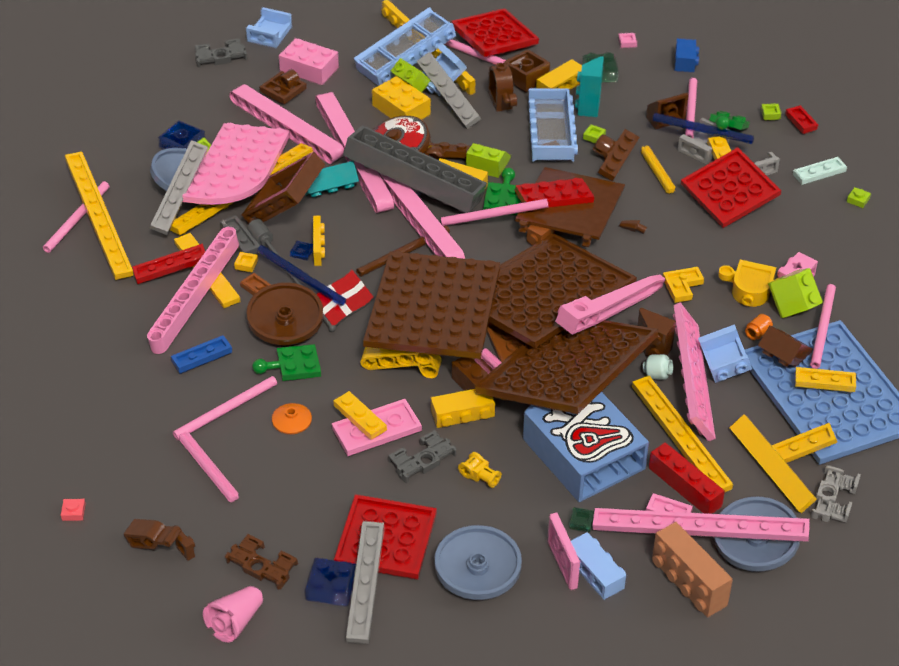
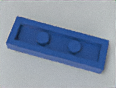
M222 335L172 355L171 362L178 372L182 373L232 353V346Z

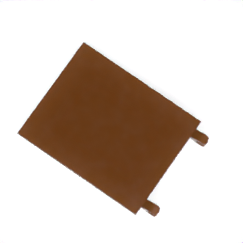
M544 167L536 183L582 178L593 193L594 202L520 212L515 218V221L519 222L520 225L519 232L526 233L530 224L583 236L582 246L589 247L592 239H600L625 188V184Z

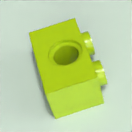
M401 58L391 69L395 76H398L420 92H423L431 81L424 73Z

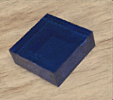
M296 241L290 251V257L308 261L313 252V244Z

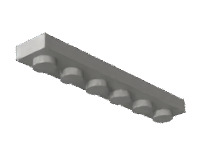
M430 52L417 61L467 129L481 120L478 113Z
M191 140L150 225V229L165 235L168 234L183 203L182 195L187 192L208 150L207 146Z
M362 522L346 634L347 642L369 644L384 523Z

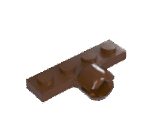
M624 129L617 141L602 134L593 147L594 153L605 158L598 173L613 181L640 137L627 129Z
M430 141L424 154L437 160L446 157L466 158V153L471 146L465 143L454 145L448 142L437 144Z

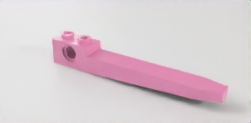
M661 275L649 276L593 300L585 296L563 304L558 309V316L555 322L573 335L651 296L662 288L665 278Z

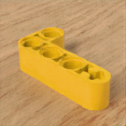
M365 347L360 363L362 367L368 370L418 366L424 377L432 379L437 377L442 360L441 356L437 354Z

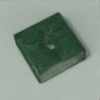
M606 52L604 54L589 53L583 55L582 65L600 56L604 57L602 83L618 82L619 71L615 54Z

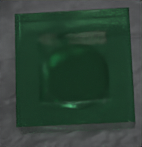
M574 507L569 528L590 532L594 511Z

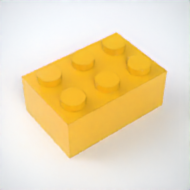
M398 76L372 89V106L390 118L406 115L418 117L422 120L431 115V98Z

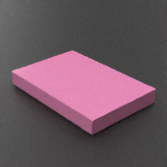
M558 513L550 514L547 542L570 590L577 589L580 560Z

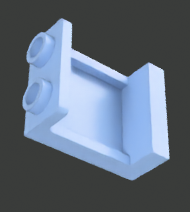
M262 8L261 18L256 25H248L246 28L247 41L277 48L292 28L291 14Z
M441 43L437 48L442 53L436 60L454 82L467 67L453 52ZM430 81L426 88L431 93L436 92L440 96L441 93Z
M735 324L698 338L715 383L752 369Z

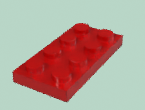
M582 178L551 182L542 181L533 184L524 183L515 187V192L522 203L547 199L548 207L594 202V195Z

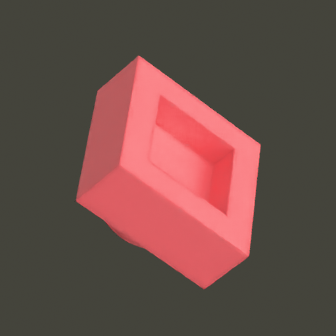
M63 499L62 521H83L86 505L85 499Z

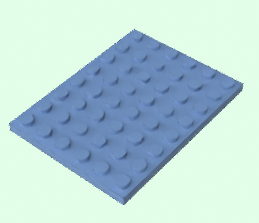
M841 320L829 323L821 364L818 369L855 372V392L795 387L796 367L812 368L810 363L813 351L798 366L789 365V367H786L778 362L779 358L775 355L771 358L762 353L763 348L759 346L745 349L752 367L751 373L797 435L830 423L838 443L811 453L819 465L899 438V392ZM818 327L790 336L814 349Z

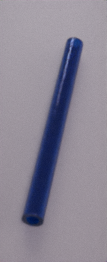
M654 113L653 121L748 144H753L754 136L727 129L721 130L714 126Z
M259 246L257 253L336 304L344 306L346 303L345 297L265 246Z

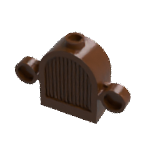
M502 62L490 66L488 71V93L496 112L511 110L517 106V97L513 93V79L510 67Z

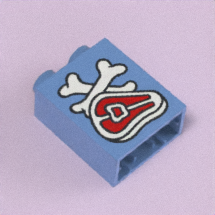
M602 392L579 414H571L570 412L537 407L535 405H530L524 412L523 440L578 502L646 469L649 441Z

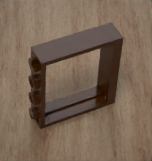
M313 151L270 175L266 184L257 192L244 210L242 217L248 223L255 219L265 222L299 204L326 164Z

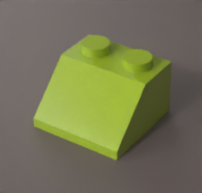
M473 143L466 153V166L487 171L489 176L499 178L511 159V155L505 151Z
M810 268L795 270L768 283L781 318L809 310L823 303Z

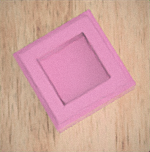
M635 33L619 34L618 39L621 48L637 47Z

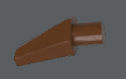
M640 220L621 221L618 226L633 232L638 230L642 233H645L647 229L646 226L640 224Z

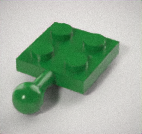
M717 111L711 114L709 121L715 122L717 128L721 130L726 129L728 126L743 130L749 128L750 121H746V117L740 115L732 117L726 111Z
M505 168L502 171L503 184L488 183L483 210L521 203L515 192L516 185H510V182L515 178V171L512 168Z
M315 344L277 348L278 361L266 362L264 359H257L252 365L253 371L257 374H263L268 369L280 368L282 381L321 377V368Z

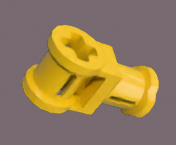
M477 452L469 454V458L458 465L459 472L465 478L476 482L481 479L488 483V486L494 488L501 479L502 473L489 468V462L483 459Z

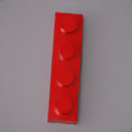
M202 243L133 266L132 269L137 283L140 284L194 266L206 251Z

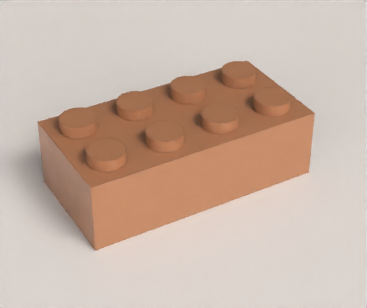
M677 522L656 532L652 557L653 563L667 575L671 582H674L680 588L682 594L694 603L697 610L703 612L708 618L728 606L733 579Z

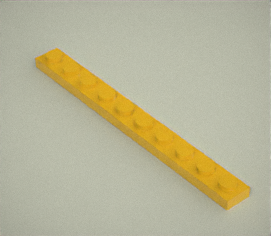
M389 0L382 1V15L392 25L399 28L410 21ZM412 28V36L408 39L416 44L424 39L425 36ZM437 48L431 54L436 59L442 52ZM464 71L454 82L462 90L472 95L475 93V79Z
M300 143L279 157L271 175L313 152V148ZM233 202L215 205L200 204L176 218L170 231L178 235L184 234L194 226L201 224L202 221L214 216L215 213L227 208Z
M83 152L65 155V161L115 280L133 276V269Z

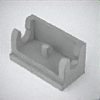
M772 152L767 153L770 158L767 157L765 160L754 163L766 176L778 172L780 158L776 157Z

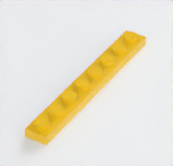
M650 375L632 381V388L684 457L724 489L725 492L732 490L733 483Z

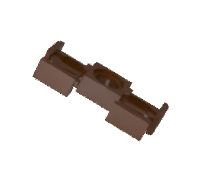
M250 534L246 535L239 544V548L237 544H234L231 547L232 552H227L225 555L227 564L232 561L242 566L244 573L260 581L266 578L276 583L278 590H281L289 580V571L293 565H298L296 557L282 550L278 554L279 558L277 561L272 563L270 560L256 554V549L265 548L264 541ZM256 563L263 564L260 570L255 571L251 569Z

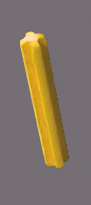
M643 146L641 153L668 194L674 193L675 185L649 146Z

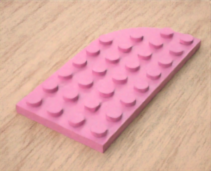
M224 123L205 155L187 192L182 195L183 202L207 205L225 204L245 199L258 192L271 175L290 137V130Z

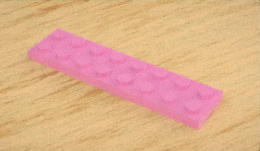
M680 302L674 305L675 314H673V318L677 325L675 332L679 339L677 346L681 353L679 360L683 367L681 374L685 381L683 388L687 396L685 403L689 410L687 417L689 422L697 427L699 434L703 435L708 441L716 439L703 353L698 340L700 337L699 327Z

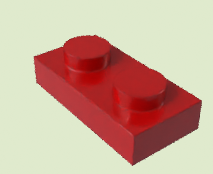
M801 105L786 109L785 115L802 134L818 129V123Z

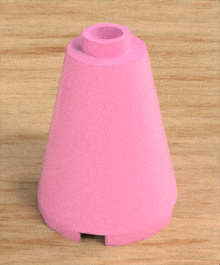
M249 586L210 602L203 610L205 625L208 629L212 627L216 632L213 635L223 642H232L238 638L263 603L262 593L258 588Z

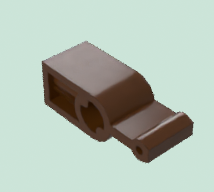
M134 519L123 535L132 548L156 549L158 545L170 547L182 530L179 526H165L156 520Z

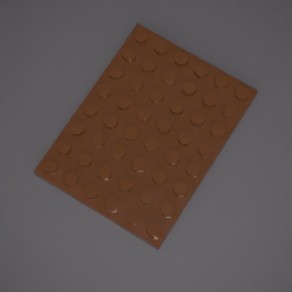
M553 233L500 265L489 322L536 348L564 330L562 326L555 322L558 316V309L563 304L585 296L590 300L596 299L635 283L637 277Z
M390 251L364 336L363 347L481 359L500 270V262Z
M604 320L573 335L564 329L536 348L524 342L475 386V391L477 394L488 397L492 396L503 400L579 414L659 336L658 329Z

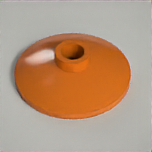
M297 403L282 405L272 415L274 428L284 434L301 433L310 426L312 421L310 410Z

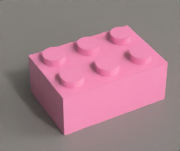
M295 38L279 55L280 71L287 72L289 69H293L298 73L299 78L323 85L339 68L338 52Z

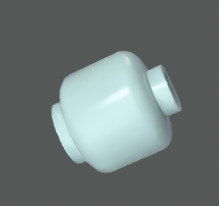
M652 354L644 361L643 372L647 376L650 375L653 380H665L673 373V362L667 355Z

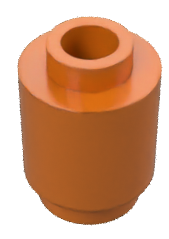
M759 314L747 324L745 329L747 337L751 340L763 337L769 325L773 326L771 318L765 314Z

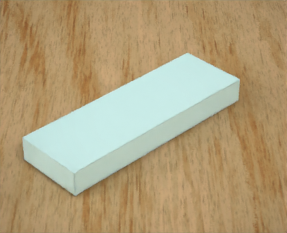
M839 157L795 169L793 170V176L803 185L846 172L847 166Z

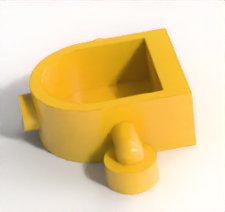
M740 259L736 271L730 266H721L718 277L723 281L733 283L732 295L738 303L749 307H757L768 301L771 293L768 283L774 281L777 267Z

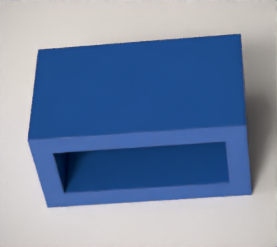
M677 39L675 71H695V66H698L699 47L696 46V40Z

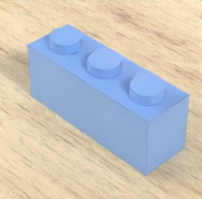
M586 532L571 540L580 560V574L603 600L625 589L626 573L624 569L618 567L611 555L600 547L597 539L592 538Z

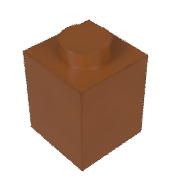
M530 225L527 228V242L534 245L553 234L555 230Z

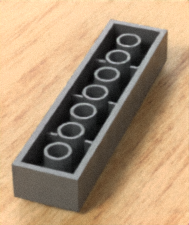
M363 125L347 138L343 156L348 157L349 160L363 164L368 169L378 171L383 176L393 178L396 182L408 185L413 190L425 193L428 197L440 200L443 204L455 207L463 213H469L482 200L487 185L486 182Z

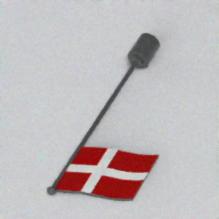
M260 219L251 221L247 226V230L261 247L268 246L294 282L301 285L270 244L273 234ZM353 270L317 294L323 305V320L329 326L330 332H334L336 326L345 318L366 307L374 299V296Z

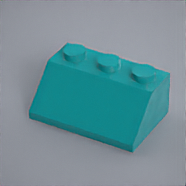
M602 56L583 64L581 72L578 71L577 82H580V85H577L576 95H579V99H576L575 109H578V116L598 117L604 61Z
M354 161L323 168L305 193V196L311 194V197L322 195L321 192L326 190L328 193L336 192L338 187L342 186L345 189L355 187L354 183L359 182Z

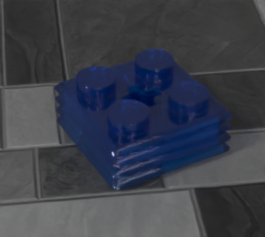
M178 120L158 137L159 147L163 149H187L191 140L198 142L202 138H206L205 131Z
M315 558L305 588L306 600L348 606L354 585L356 564Z

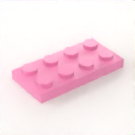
M406 399L371 410L387 425V431L372 440L347 418L332 423V430L347 456L422 431V425Z

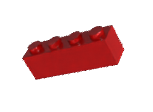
M666 442L650 453L649 469L703 514H713L722 507L725 490Z

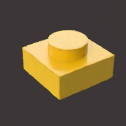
M240 252L234 263L235 269L253 272L258 262V255Z

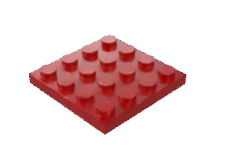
M505 8L451 21L455 31L483 57H490L491 55L539 44V38Z
M738 147L681 179V185L722 228L781 195V190Z
M355 494L336 551L334 565L356 568L362 522L384 523V534L378 572L419 579L437 515V508Z

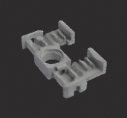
M826 466L824 474H827L825 481L821 480L816 496L817 500L815 501L818 504L816 509H812L811 517L814 519L819 517L822 518V521L829 522L830 516H832V519L847 523L852 502L842 507L838 503L835 504L839 487L840 490L846 489L850 490V493H856L861 474L858 473L855 478L845 475L842 469ZM823 491H829V492H831L833 495H832V496H826V495H824L822 492H823Z

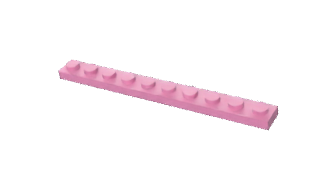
M595 508L593 530L656 533L677 522L689 535L809 542V519Z

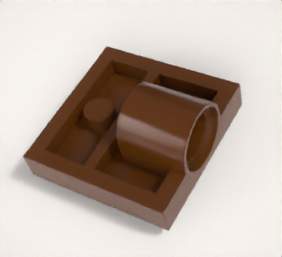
M289 69L287 72H279L259 86L261 93L286 104L307 89L305 82L299 80V75L295 70Z

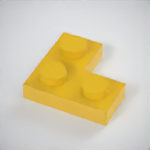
M698 267L663 272L664 283L674 303L692 300L693 293L689 287L704 284V277Z

